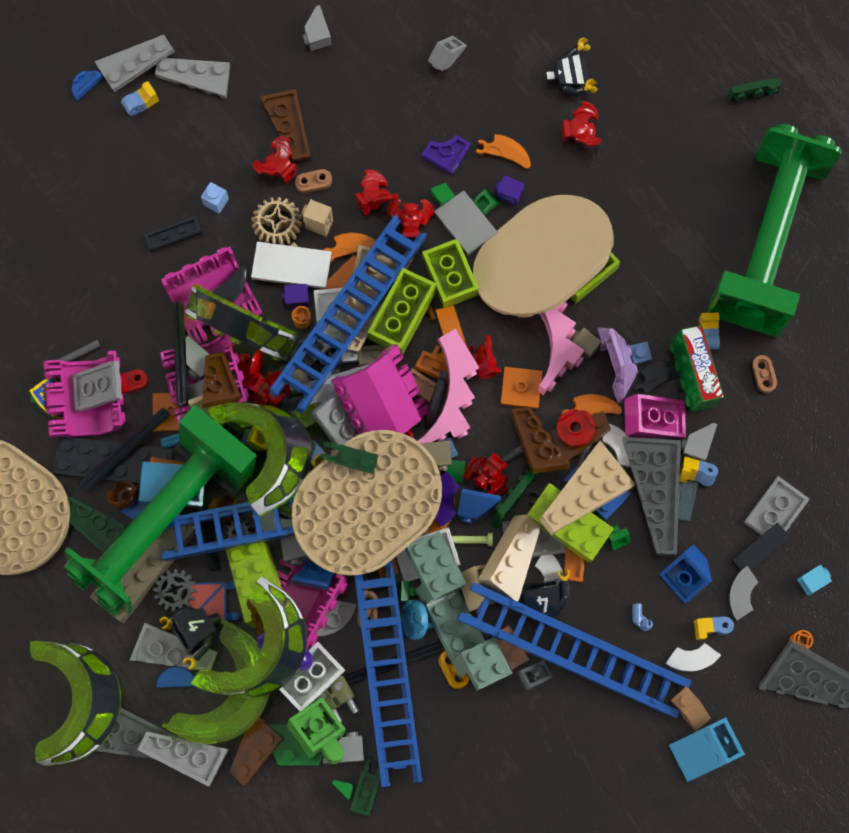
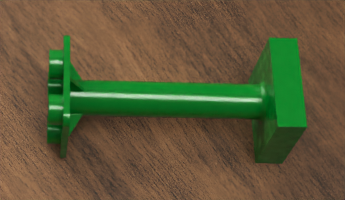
M778 124L776 127L768 128L755 158L779 168L746 276L724 271L712 293L706 313H719L720 320L777 338L794 317L800 294L773 286L806 176L822 180L826 179L841 156L842 149L835 146L833 139L823 135H816L813 138L799 135L798 130L788 124Z
M196 405L179 421V443L192 455L98 560L81 558L70 548L64 551L68 562L63 567L68 572L66 576L84 591L90 584L98 589L95 593L98 597L97 602L113 616H116L121 609L128 615L132 612L131 600L125 594L121 579L209 479L216 473L234 489L239 491L254 473L257 455Z

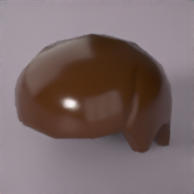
M132 482L115 483L113 490H107L106 499L112 506L121 510L130 508L138 498V489Z
M224 494V498H213L208 506V510L236 505L238 501L234 496ZM234 517L221 518L220 523L228 522Z

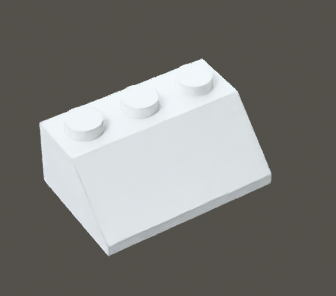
M319 642L309 650L313 657L311 668L307 671L298 670L293 678L279 689L299 711H302L315 701L345 671Z

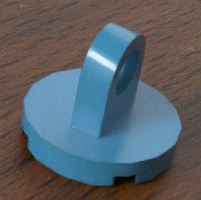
M410 600L405 603L402 608L404 614H401L400 618L403 633L406 637L409 636L410 640L422 639L426 630L434 628L432 623L428 622L426 608L419 600Z

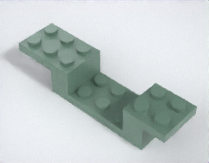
M440 531L406 547L405 551L422 583L415 591L425 606L427 615L459 678L469 675L476 691L511 675L512 671L495 638L493 637L485 641L479 630L456 620L460 612L469 616L472 615L459 591L466 585V582Z

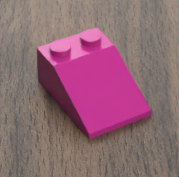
M636 394L624 399L625 436L636 438H686L685 401Z

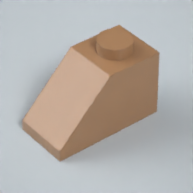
M687 686L669 701L675 709L680 710L679 714L695 732L711 719L702 703Z

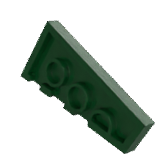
M529 465L527 467L529 471L526 474L523 472L516 481L519 483L516 488L512 486L507 492L506 496L508 498L506 501L503 502L501 500L496 506L495 510L497 513L491 523V526L495 529H498L504 516H507L515 505V501L521 498L526 487H529L538 475V473L532 474Z
M72 497L68 498L70 505L69 523L104 554L127 526Z

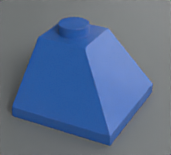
M462 489L457 518L467 524H472V521L477 522L495 510L501 496Z
M695 545L686 550L659 574L685 604L712 582L707 559Z

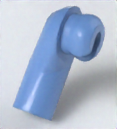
M632 604L633 623L641 630L647 631L651 629L653 622L642 615V604Z

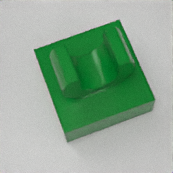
M617 524L611 526L614 528L611 535H609V545L612 550L630 543V534L627 528L620 530Z
M409 581L396 583L398 603L407 602L409 597L417 596L415 591L417 588H409Z

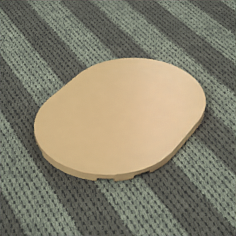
M574 195L550 196L528 205L497 230L498 233L488 239L479 250L473 267V276L479 288L478 293L490 308L504 315L532 317L534 314L547 313L557 308L594 278L607 263L614 243L613 230L608 216L594 202Z
M376 430L365 432L343 444L378 454L374 474L324 460L304 478L298 487L292 505L294 534L304 553L323 569L341 575H362L375 571L390 562L420 537L435 519L442 497V483L437 464L423 445L410 436L396 431ZM338 450L333 452L330 456L336 457Z
M0 440V575H20L39 568L59 550L69 528L70 505L64 487L49 470L15 446Z

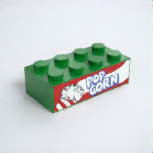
M699 325L681 329L672 338L669 346L671 353H674L675 368L680 372V385L685 390L686 405L690 407L691 412L713 408L724 398L703 326Z

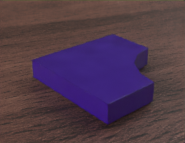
M455 135L446 142L437 143L430 140L421 154V158L453 175L472 143L458 135Z
M448 472L441 476L442 497L435 517L442 527L457 515L453 500L455 493L460 488Z

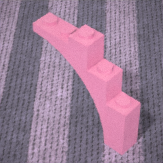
M566 301L547 313H539L548 332L551 351L547 374L538 388V392L542 395H545L547 391L551 392L556 385V378L558 376L562 377L567 368L572 371L575 366L579 367L584 360V357H582L584 349L570 341L576 332L574 330L576 322L562 314L568 305Z
M456 328L437 339L444 352L448 368L447 395L441 413L433 426L424 436L417 440L419 443H428L435 440L440 442L448 437L446 434L448 432L452 438L457 436L460 439L468 434L467 430L470 428L459 407L465 409L473 404L471 400L475 397L463 378L466 377L468 380L476 375L475 370L479 369Z

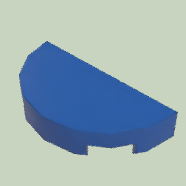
M82 71L77 74L72 82V94L78 101L104 78L103 74L98 71Z
M169 668L159 677L156 688L195 687V685L191 684L195 678L185 668Z

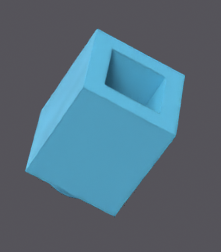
M821 565L797 579L808 596L832 581L829 571Z

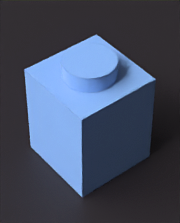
M212 182L209 183L201 196L203 205L217 213L221 212L229 199L227 191Z

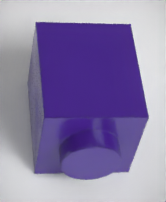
M504 175L502 181L498 180L496 184V198L517 206L524 191L525 183Z
M307 284L284 286L285 292H281L282 303H286L287 309H295L299 306L309 307Z

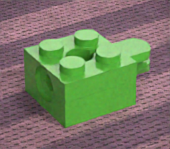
M322 697L289 719L287 728L310 759L321 752L330 764H337L342 760L345 752L337 740L343 737L346 729Z

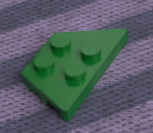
M268 724L284 738L273 752L279 766L320 765L324 757L320 752L310 759L287 728V724Z

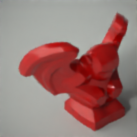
M583 101L581 102L582 106L573 112V120H563V142L571 138L576 142L586 144L587 147L598 146L601 138L595 137L594 123H588L590 118L595 121L598 120V112L593 104Z
M283 136L274 139L271 143V149H276V154L272 151L262 163L258 160L254 161L253 169L258 174L264 173L271 176L276 174L282 177L283 181L287 184L297 174L296 165L289 161V158L292 156V151L288 144L290 139Z
M375 170L364 171L366 176L361 182V188L364 191L362 194H355L359 209L367 216L370 209H378L379 205L384 202L399 199V195L390 194L385 188L379 189V186H388L382 174Z
M395 199L389 204L387 214L388 216L391 215L392 218L396 215L401 220L403 236L417 237L420 224L425 226L430 216H434V208L431 202L422 199L420 201L422 205L420 210H418L419 204L406 203L403 204L404 210L400 209L401 200Z
M485 335V343L476 348V354H472L474 346H467L479 367L477 369L478 379L493 378L502 372L501 368L496 366L497 361L492 353L491 335Z
M259 349L248 364L246 363L251 355L238 354L239 364H237L238 371L242 370L243 389L247 388L246 385L257 372L264 376L260 369L263 365L262 357L265 352Z
M278 369V372H267V378L263 377L259 372L253 376L246 385L254 393L249 394L251 404L248 405H266L269 402L271 406H275L281 402L282 396H284L283 393L280 392L277 398L270 394V388L281 375V370ZM286 384L283 388L286 395L290 394L289 384ZM250 406L251 409L258 413L270 414L259 406ZM262 406V407H264V408H266V409H268V410L274 412V410H273L272 408H270V407H268V406Z
M493 453L488 461H486V456L477 459L475 457L471 458L464 472L467 481L471 479L473 474H478L472 481L483 491L489 484L490 490L486 493L502 496L509 490V487L506 488L507 475H502V470L508 464L497 454Z

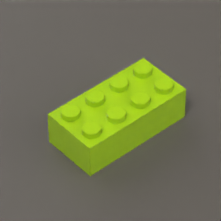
M402 268L367 332L369 340L385 348L397 344L403 355L437 292V284Z
M549 483L527 515L541 526L540 529L586 562H591L614 528L593 513H589L551 535L541 523L540 518L561 491Z
M267 541L226 550L244 621L251 628L256 626L252 622L250 609L246 605L247 599L274 600L271 594L257 581L263 577L282 590L271 546ZM270 586L271 593L279 601H284V594Z

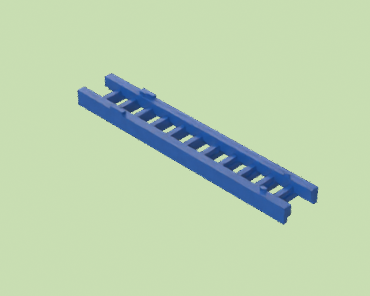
M394 215L270 388V394L276 398L286 384H289L291 388L299 393H303L305 396L296 408V411L301 414L308 408L386 297L402 268L405 269L426 239L427 234L424 232L423 234L419 233L414 241L396 232L401 222L396 215ZM389 239L407 249L404 256L386 245ZM379 253L397 263L394 270L376 260ZM369 267L387 277L384 284L366 274ZM359 281L377 291L373 299L355 289ZM349 296L367 306L363 314L344 303ZM339 310L357 320L352 329L334 318ZM329 324L347 335L342 343L324 333ZM318 339L336 349L332 358L313 348ZM307 354L326 364L321 373L302 362ZM297 368L315 379L310 388L292 378Z
M293 493L287 500L273 508L276 529L262 532L260 516L251 506L256 501L177 516L166 529L175 528L174 537L178 549L162 552V560L169 561L204 553L207 554L295 535L293 526L282 528L278 507L293 505L296 493ZM283 495L266 498V505L281 500ZM253 512L257 533L243 536L239 515ZM233 516L237 537L223 540L220 519ZM214 520L217 541L204 544L200 523ZM194 524L198 545L184 548L181 526Z
M393 560L383 566L385 567L386 578L363 581V575H354L382 788L390 787L388 768H393L394 770L411 765L413 782H422ZM388 586L389 598L366 600L364 589ZM390 606L392 617L368 620L367 609ZM393 626L394 638L371 641V628ZM396 646V659L373 660L372 648ZM398 664L399 679L376 682L374 667ZM401 684L402 699L379 702L377 687ZM403 704L405 719L381 722L380 707ZM406 724L408 739L384 742L382 728ZM409 745L411 760L387 763L385 748Z
M471 584L469 591L485 598L479 605L476 618L460 612L456 619L457 621L669 717H678L680 710L663 702L671 682L685 688L687 686L689 688L691 680L479 584ZM490 600L502 605L494 626L482 621ZM508 608L520 613L512 635L500 630ZM526 617L539 622L530 643L518 638ZM544 625L557 630L548 651L536 646ZM563 633L575 638L567 659L554 654ZM581 641L592 646L584 667L573 663ZM598 649L609 654L601 675L590 670ZM617 658L627 662L619 683L609 679ZM635 666L645 670L637 691L627 687ZM653 674L663 678L655 699L645 695Z

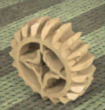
M271 197V202L263 201L264 206L258 204L259 210H254L253 212L255 217H252V222L254 223L252 228L255 230V235L259 236L261 242L265 240V243L272 242V244L280 243V245H284V241L290 244V238L296 239L295 233H300L298 227H302V222L300 221L302 217L301 214H298L299 209L294 208L293 202L288 204V199L282 202L280 197L277 198V201H274ZM281 211L288 213L292 219L282 216ZM279 217L280 222L275 227L274 222ZM262 225L272 228L273 233L266 231Z

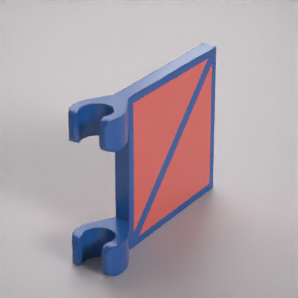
M234 581L196 583L192 587L197 590V593H192L195 601L189 600L190 607L196 609L203 608L208 616L218 613L222 622L241 621V614L238 612L227 613V590H236Z

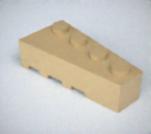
M514 515L479 576L478 581L487 589L518 602L541 526L529 515Z

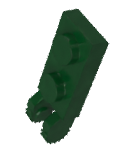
M777 78L732 86L728 94L729 101H742L750 96L756 98L764 93L767 95L775 94L778 92L779 87H781V81Z
M324 441L323 446L325 448L338 450L336 457L325 453L320 454L321 459L374 474L378 454Z
M370 756L367 757L364 770L361 771L350 811L365 816H370L380 783L379 763L377 764L375 775L368 773L369 767L372 764V757Z

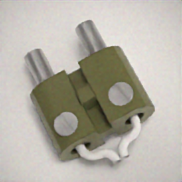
M344 676L337 678L317 698L318 700L322 697L340 722H342V719L336 709L341 705L347 703L353 714L359 711L353 701L355 695Z

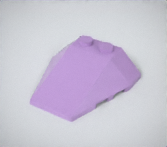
M600 327L597 328L596 337L601 341V351L608 349L616 374L612 387L617 403L620 404L631 387L636 374H638L637 366L631 361L632 351L630 346L626 345L625 340L613 328Z

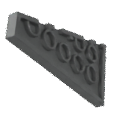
M623 437V444L656 555L676 556L681 440Z
M790 639L758 685V689L766 691L768 689L776 691L778 694L784 695L785 693L797 696L800 699L827 705L830 703L845 709L846 707L849 708V672Z
M88 691L59 746L69 747L85 727L92 705L91 692ZM119 707L118 716L111 732L94 751L154 759L137 750L146 732L182 738ZM113 713L96 714L86 732L94 739H98L109 726L114 716ZM86 736L75 748L89 750L94 745V742Z

